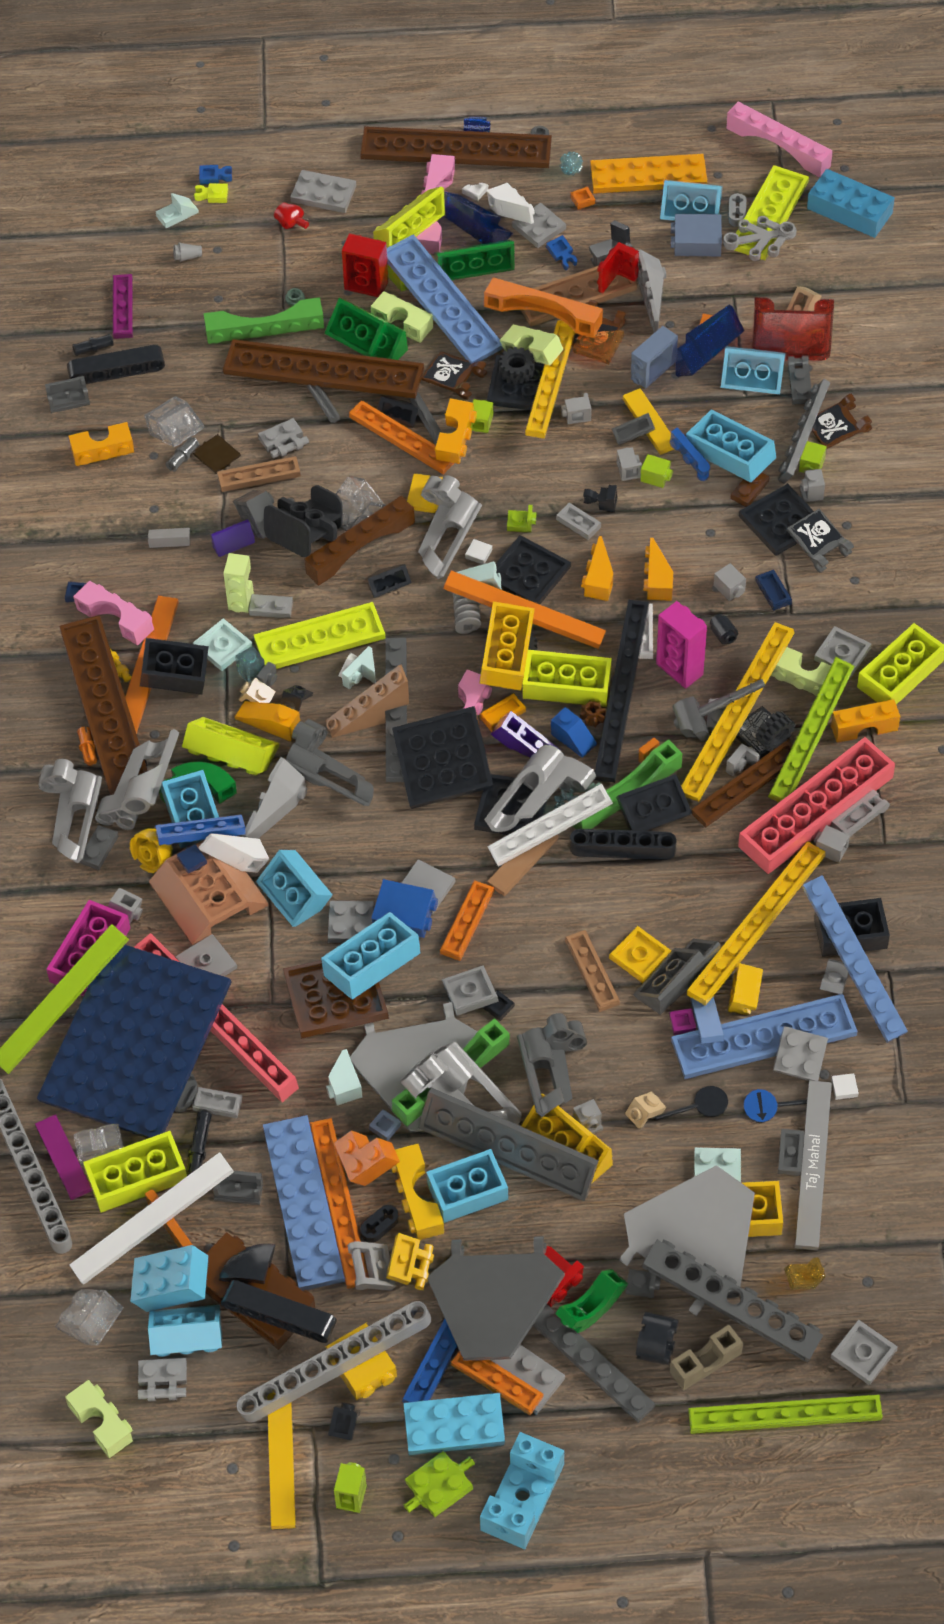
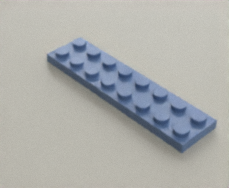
M414 234L387 248L388 265L423 308L432 314L433 320L466 360L472 364L482 361L503 349L497 335Z
M839 994L721 1024L724 1041L702 1044L698 1030L672 1036L671 1041L684 1079L775 1057L784 1026L828 1038L827 1043L857 1036V1029L844 995Z
M308 1115L263 1124L298 1288L304 1291L345 1282Z

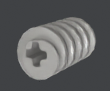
M453 593L456 632L468 634L480 628V603Z

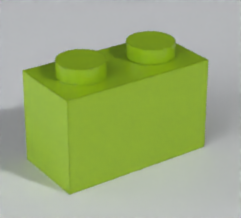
M353 1462L340 1464L334 1488L336 1508L360 1513L367 1487L365 1468L361 1467V1465Z

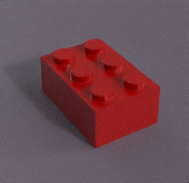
M349 233L342 248L344 290L379 297L385 291L389 282L386 242Z

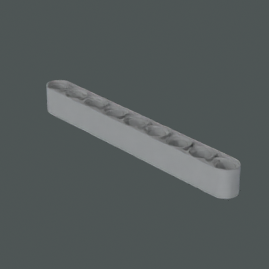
M0 1079V1108L7 1107L4 1110H0L1 1134L52 1249L59 1254L66 1253L72 1248L69 1229L3 1081ZM15 1125L13 1128L7 1129L8 1126ZM19 1143L23 1144V1145L20 1146V1147H14L15 1145H17V1144H19ZM26 1162H32L28 1166H23ZM33 1181H40L38 1184H31ZM43 1199H48L46 1203H39ZM51 1218L57 1219L54 1222H47ZM60 1237H65L63 1241H56Z
M420 1301L404 1306L241 1396L237 1401V1410L247 1422H256L428 1327L431 1322V1315L427 1307ZM417 1312H424L421 1318L414 1319V1315ZM396 1324H403L401 1329L397 1331L393 1330V1327ZM382 1335L379 1341L371 1342L374 1336ZM354 1347H360L359 1352L351 1354V1350ZM339 1358V1362L336 1365H329L332 1359ZM312 1370H318L317 1375L308 1377ZM297 1381L294 1388L287 1389L290 1382ZM270 1393H276L272 1400H266ZM254 1405L251 1412H245L247 1406Z

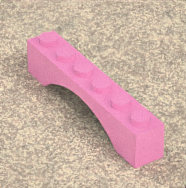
M737 102L728 111L726 129L741 137L757 136L776 143L789 152L804 170L818 177H821L824 171L831 167L832 150L740 102Z
M432 154L431 162H427L426 167L428 176L424 177V187L426 188L422 190L421 195L429 189L440 186L445 189L452 184L455 172V156ZM437 221L416 237L429 254L439 252L441 248L442 228Z

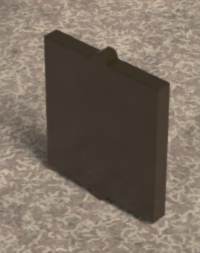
M218 434L207 442L204 441L203 445L193 451V455L215 474L225 467H229L232 462L241 456L235 448Z

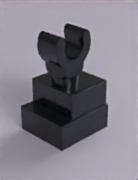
M609 485L608 488L601 487L600 493L591 489H584V503L591 504L598 501L599 510L615 512L618 499L617 485Z

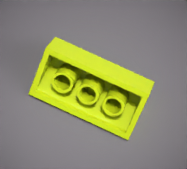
M442 186L436 187L419 195L413 202L404 206L397 214L391 216L388 221L378 226L373 231V239L386 242L388 248L413 234L417 237L445 215L444 188Z
M202 717L187 724L182 747L188 749V752L191 754H203L208 756L207 759L211 761H223L229 767H241L246 769V772L249 774L258 775L268 769L280 743Z

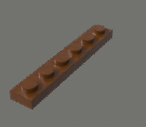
M789 740L781 744L692 809V815L705 828L777 777L793 744Z

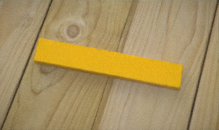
M270 1393L267 1396V1401L272 1400L276 1393ZM291 1402L268 1415L272 1530L296 1528Z

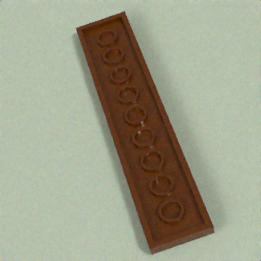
M364 126L360 155L361 159L431 162L432 154L455 156V164L549 168L552 135Z
M232 339L223 367L225 375L312 386L317 385L320 387L416 399L424 371V363Z
M100 615L60 625L59 628L109 794L114 795L133 749L140 746L104 627ZM144 759L138 775L148 771Z

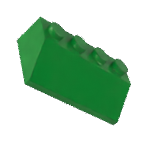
M506 240L434 252V260L451 280L515 270L514 241Z

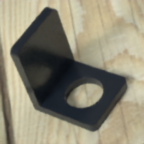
M294 685L283 691L280 704L285 706L286 701H292L295 705V710L300 711L302 700L313 696V692L306 690L302 686Z

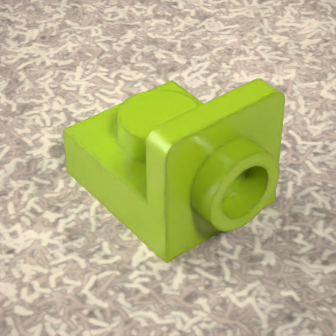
M533 505L528 506V511L508 510L507 531L531 533L532 524L536 525L537 513L533 512Z

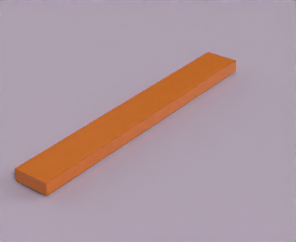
M452 570L443 588L491 608L493 601L535 608L532 624L599 649L606 633L604 629Z
M158 595L151 616L154 630L146 638L167 640L179 604L177 598ZM146 638L143 641L125 696L136 734L151 688L140 686Z
M332 1118L310 1122V1128L347 1289L356 1287V1274L352 1254L349 1253L347 1245L351 1242L361 1241L343 1164L334 1144L337 1138ZM361 1253L365 1277L369 1278L364 1254Z

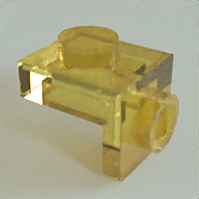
M814 1257L808 1264H788L784 1268L791 1290L815 1289L825 1279L824 1268L818 1257Z

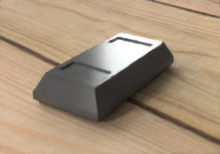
M649 413L613 428L612 431L618 445H622L654 431L655 427Z

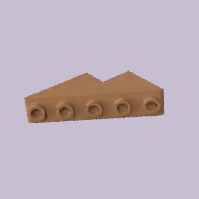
M398 665L326 720V726L332 738L386 723L385 711L409 704L408 680L402 665Z

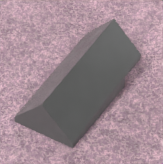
M693 938L684 949L674 948L633 995L661 1015L689 989L718 953L720 943L718 941Z

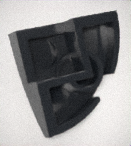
M275 1244L249 1246L237 1255L232 1256L223 1267L219 1281L230 1282L231 1280L265 1284Z

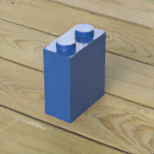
M383 879L372 914V923L391 912L417 933L419 937L425 938L426 931H430L432 926V918L430 917L432 911L437 909L438 898H436L432 889Z

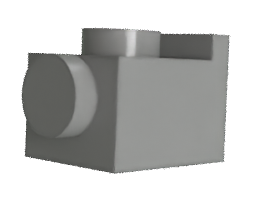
M584 393L583 397L566 399L565 405H561L562 417H566L567 424L591 421V405L588 393Z
M633 447L617 450L616 463L621 480L641 478L642 463L639 460V456L635 455Z
M822 470L805 471L804 479L801 480L800 484L802 499L805 502L823 500L825 482Z
M121 888L116 891L108 905L109 908L128 915L129 923L133 919L138 920L143 911L140 908L142 898Z
M594 1099L573 1108V1118L591 1133L595 1134L603 1130L601 1125L602 1113Z

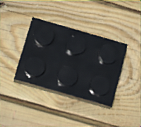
M676 774L616 797L628 828L631 831H650L692 814Z

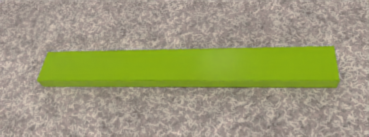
M835 657L771 789L769 798L781 802L796 790L855 667L854 665Z
M111 924L3 1044L0 1048V1067L9 1074L129 941L115 926Z
M880 1395L688 1408L691 1434L878 1421L883 1418Z

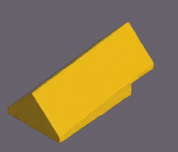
M533 1105L521 1125L523 1128L599 1160L592 1183L613 1166L612 1149L559 1106L541 1117L536 1113L535 1105Z

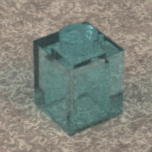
M253 646L235 656L237 671L248 683L257 678V675L265 666L264 659Z

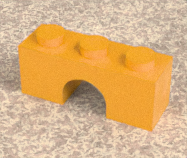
M450 398L445 413L446 426L454 427L457 430L449 434L440 432L435 447L436 460L460 464L461 458L465 457L467 445L465 444L467 440H470L472 434L471 423H475L477 411H474V404L472 402Z
M124 422L108 426L109 435L102 441L92 440L88 431L69 435L75 465H86L134 453L133 440L128 423Z
M894 699L833 711L831 728L837 743L857 739L858 733L868 727H875L878 735L898 731L900 714Z

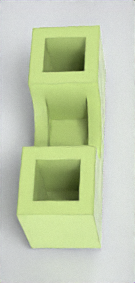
M383 291L371 305V313L389 323L395 320H404L403 325L406 336L419 343L433 329L432 314L397 298L395 295Z
M514 324L500 339L506 352L509 348L513 350L514 347H517V349L522 347L524 351L530 350L535 362L551 365L564 350L560 343V338L556 334Z
M229 553L224 569L228 610L249 613L251 596L254 594L253 583L251 580H248L251 566L250 558L247 555Z
M786 647L771 676L817 696L831 665L821 662L819 667L813 671L804 670L801 668L802 653Z
M87 1380L65 1396L67 1405L81 1423L90 1417H100L103 1419L102 1425L94 1430L93 1434L95 1441L105 1454L111 1458L133 1442L131 1436L133 1430L125 1419L121 1421L117 1416L119 1412L112 1402L107 1403L104 1400L105 1394L97 1384L93 1386Z

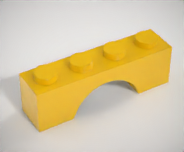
M419 1144L395 1149L400 1162L392 1167L391 1171L392 1173H397L398 1176L395 1183L398 1193H403L404 1199L401 1200L404 1213L409 1212L411 1218L408 1220L411 1234L415 1233L416 1238L419 1240L444 1234V1223L438 1204L421 1199L413 1189L416 1181L425 1174V1163Z

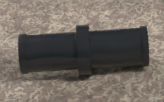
M111 334L98 338L90 337L87 341L72 344L75 356L89 352L96 353L97 350L113 346L114 343Z

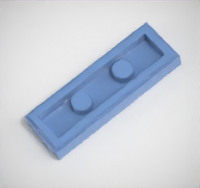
M690 997L701 1043L724 1041V1034L714 997L706 1006Z

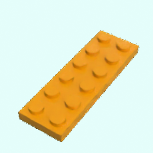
M704 154L590 160L593 194L663 190L664 180L707 184Z

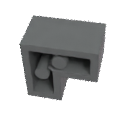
M252 490L233 500V503L240 518L249 520L256 538L264 539L266 537L263 520L264 508L267 505H273L274 499L267 491Z

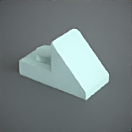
M171 193L172 204L156 211V217L165 228H168L199 213V210L189 198Z
M368 646L342 672V682L346 688L350 689L354 684H358L362 676L376 683L371 647Z

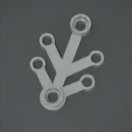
M766 216L758 217L757 226L743 219L739 221V231L742 233L750 231L754 234L739 237L736 233H727L724 235L723 245L727 250H735L738 245L759 241L749 251V258L752 261H758L761 258V251L770 239L777 238L774 244L769 245L768 255L770 257H777L785 240L793 239L796 236L797 230L791 222L778 224L769 220ZM768 227V228H771V229H773V230H772V231H767V230H765V229Z

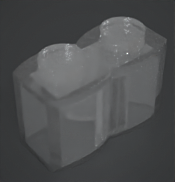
M109 1124L97 1129L84 1130L73 1134L80 1165H84V1161L124 1147L118 1124Z

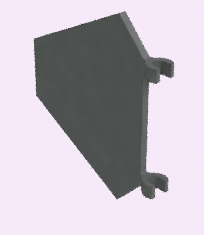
M544 1236L534 1237V1253L463 1256L464 1246H461L462 1240H452V1256L428 1275L427 1279L463 1360L511 1359L565 1274L544 1255L547 1244L544 1243Z

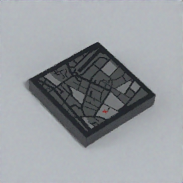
M763 706L746 718L736 736L742 744L755 749L759 754V759L770 752L755 739L758 728L762 727V722L765 723V719L771 717V713Z

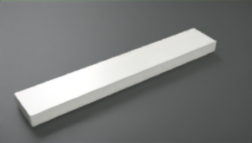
M600 784L487 847L499 867L613 803L603 785Z

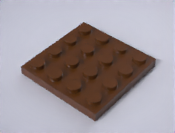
M322 960L283 968L301 1039L389 1019L379 982L354 999H351L324 976Z

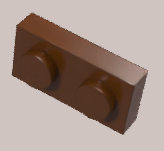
M761 472L752 482L743 479L731 493L730 499L744 507L749 506L769 483L770 477Z

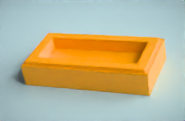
M513 693L480 713L479 718L492 732L499 720L507 713L512 711L519 716L526 712V707Z

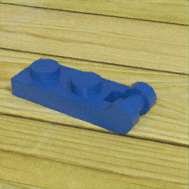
M675 428L671 431V446L676 451L679 450L684 461L688 465L691 464L697 471V478L699 480H707L709 478L710 464L679 428Z

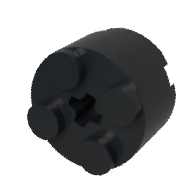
M645 1312L641 1323L645 1324V1326H642L639 1332L636 1359L669 1365L675 1348V1341L673 1339L674 1334L677 1333L679 1320L673 1317Z

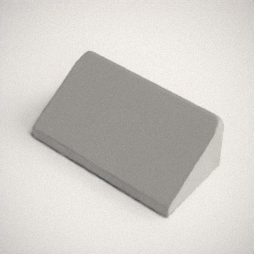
M190 528L149 530V548L190 546Z

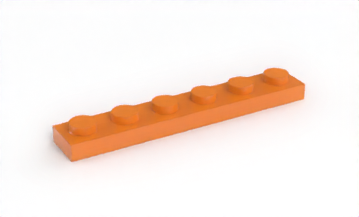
M362 400L349 412V418L443 475L454 464L436 460L435 444Z

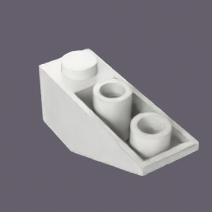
M508 183L487 190L489 206L497 215L530 224L534 223L533 215L535 212L533 206L528 204L525 198L520 196L517 190Z
M210 834L199 846L201 851L240 871L258 873L269 860L261 840L256 838Z

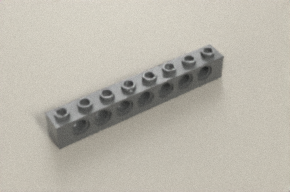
M658 1239L656 1240L642 1268L806 1363L809 1362L823 1337L819 1333L820 1329L811 1323L803 1324L798 1321L799 1317L790 1311L784 1313L778 1309L779 1306L769 1299L763 1301L757 1297L758 1293L748 1287L743 1289L737 1286L735 1279L727 1275L724 1277L715 1273L717 1270L706 1263L704 1265L699 1264L690 1253L685 1251L683 1253L678 1252L674 1249L675 1245L664 1239L662 1242ZM674 1258L677 1260L678 1266L670 1269L665 1265V1260ZM688 1270H695L699 1277L691 1281L687 1279L685 1273ZM708 1282H716L719 1290L714 1293L709 1292L706 1284ZM734 1293L739 1296L740 1302L735 1305L730 1304L727 1296ZM752 1305L757 1306L761 1314L756 1317L751 1316L748 1313V1307ZM773 1317L778 1318L781 1321V1327L777 1329L772 1328L768 1320ZM793 1329L799 1330L802 1334V1339L799 1341L791 1339L789 1332Z

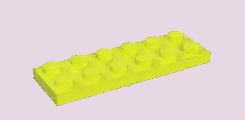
M773 165L744 219L756 226L757 219L760 216H766L769 220L778 224L787 222L809 182V176ZM767 227L765 230L772 231L773 229ZM739 229L736 232L739 237L754 234L750 231L742 233ZM777 238L770 239L761 251V260L766 261L768 247L774 244ZM759 241L738 245L734 251L749 255L750 249L754 248Z
M373 602L254 634V641L263 666L269 661L276 665V669L386 639Z

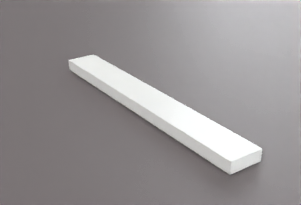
M219 1152L72 1262L70 1267L84 1285L234 1172Z

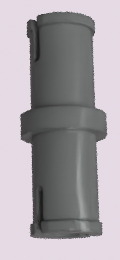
M190 436L181 447L175 450V454L166 462V467L170 471L173 470L175 472L183 462L188 461L190 454L199 446L197 439Z

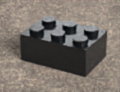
M146 638L140 686L202 695L209 646Z
M881 898L838 903L864 952L888 949L890 934ZM815 912L814 922L822 957L839 955Z

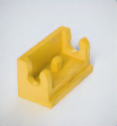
M739 963L733 976L728 1012L750 1015L751 1010H756L763 969Z

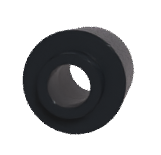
M717 614L710 620V628L721 644H731L737 639L738 630L727 616Z

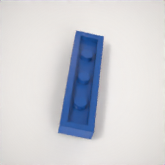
M242 815L155 825L159 845L204 840L210 834L229 836L246 834Z
M444 1319L410 1383L402 1399L403 1403L430 1400L458 1346L446 1319Z

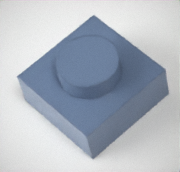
M382 1110L369 1125V1130L388 1141L401 1126V1121L385 1110Z

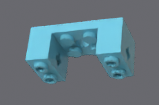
M519 1432L510 1452V1465L495 1497L489 1496L480 1515V1531L526 1549L563 1469L564 1450ZM519 1491H526L529 1494V1498L525 1501H520L516 1498V1494Z

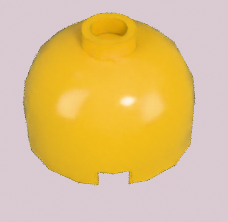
M147 828L142 830L130 840V851L133 859L136 860L138 858L139 862L142 863L140 867L148 873L157 872L165 860L173 855L172 844L159 845L156 829Z

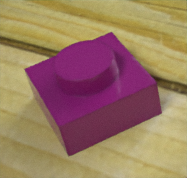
M692 1008L669 1012L674 1036L696 1031Z

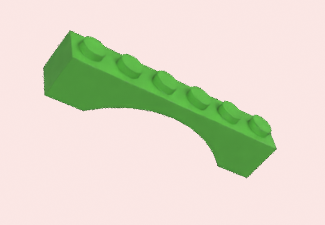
M320 297L300 300L289 309L267 317H240L225 311L203 313L208 344L232 341V339L257 338L324 328Z
M668 739L652 750L646 759L627 777L606 790L613 804L573 825L575 829H592L621 809L616 799L618 795L666 778L682 768L683 753Z
M494 1018L475 1034L463 1050L481 1068L509 1046L510 1033ZM427 1087L416 1099L407 1089L392 1099V1112L406 1127L422 1115L427 1095L431 1088Z

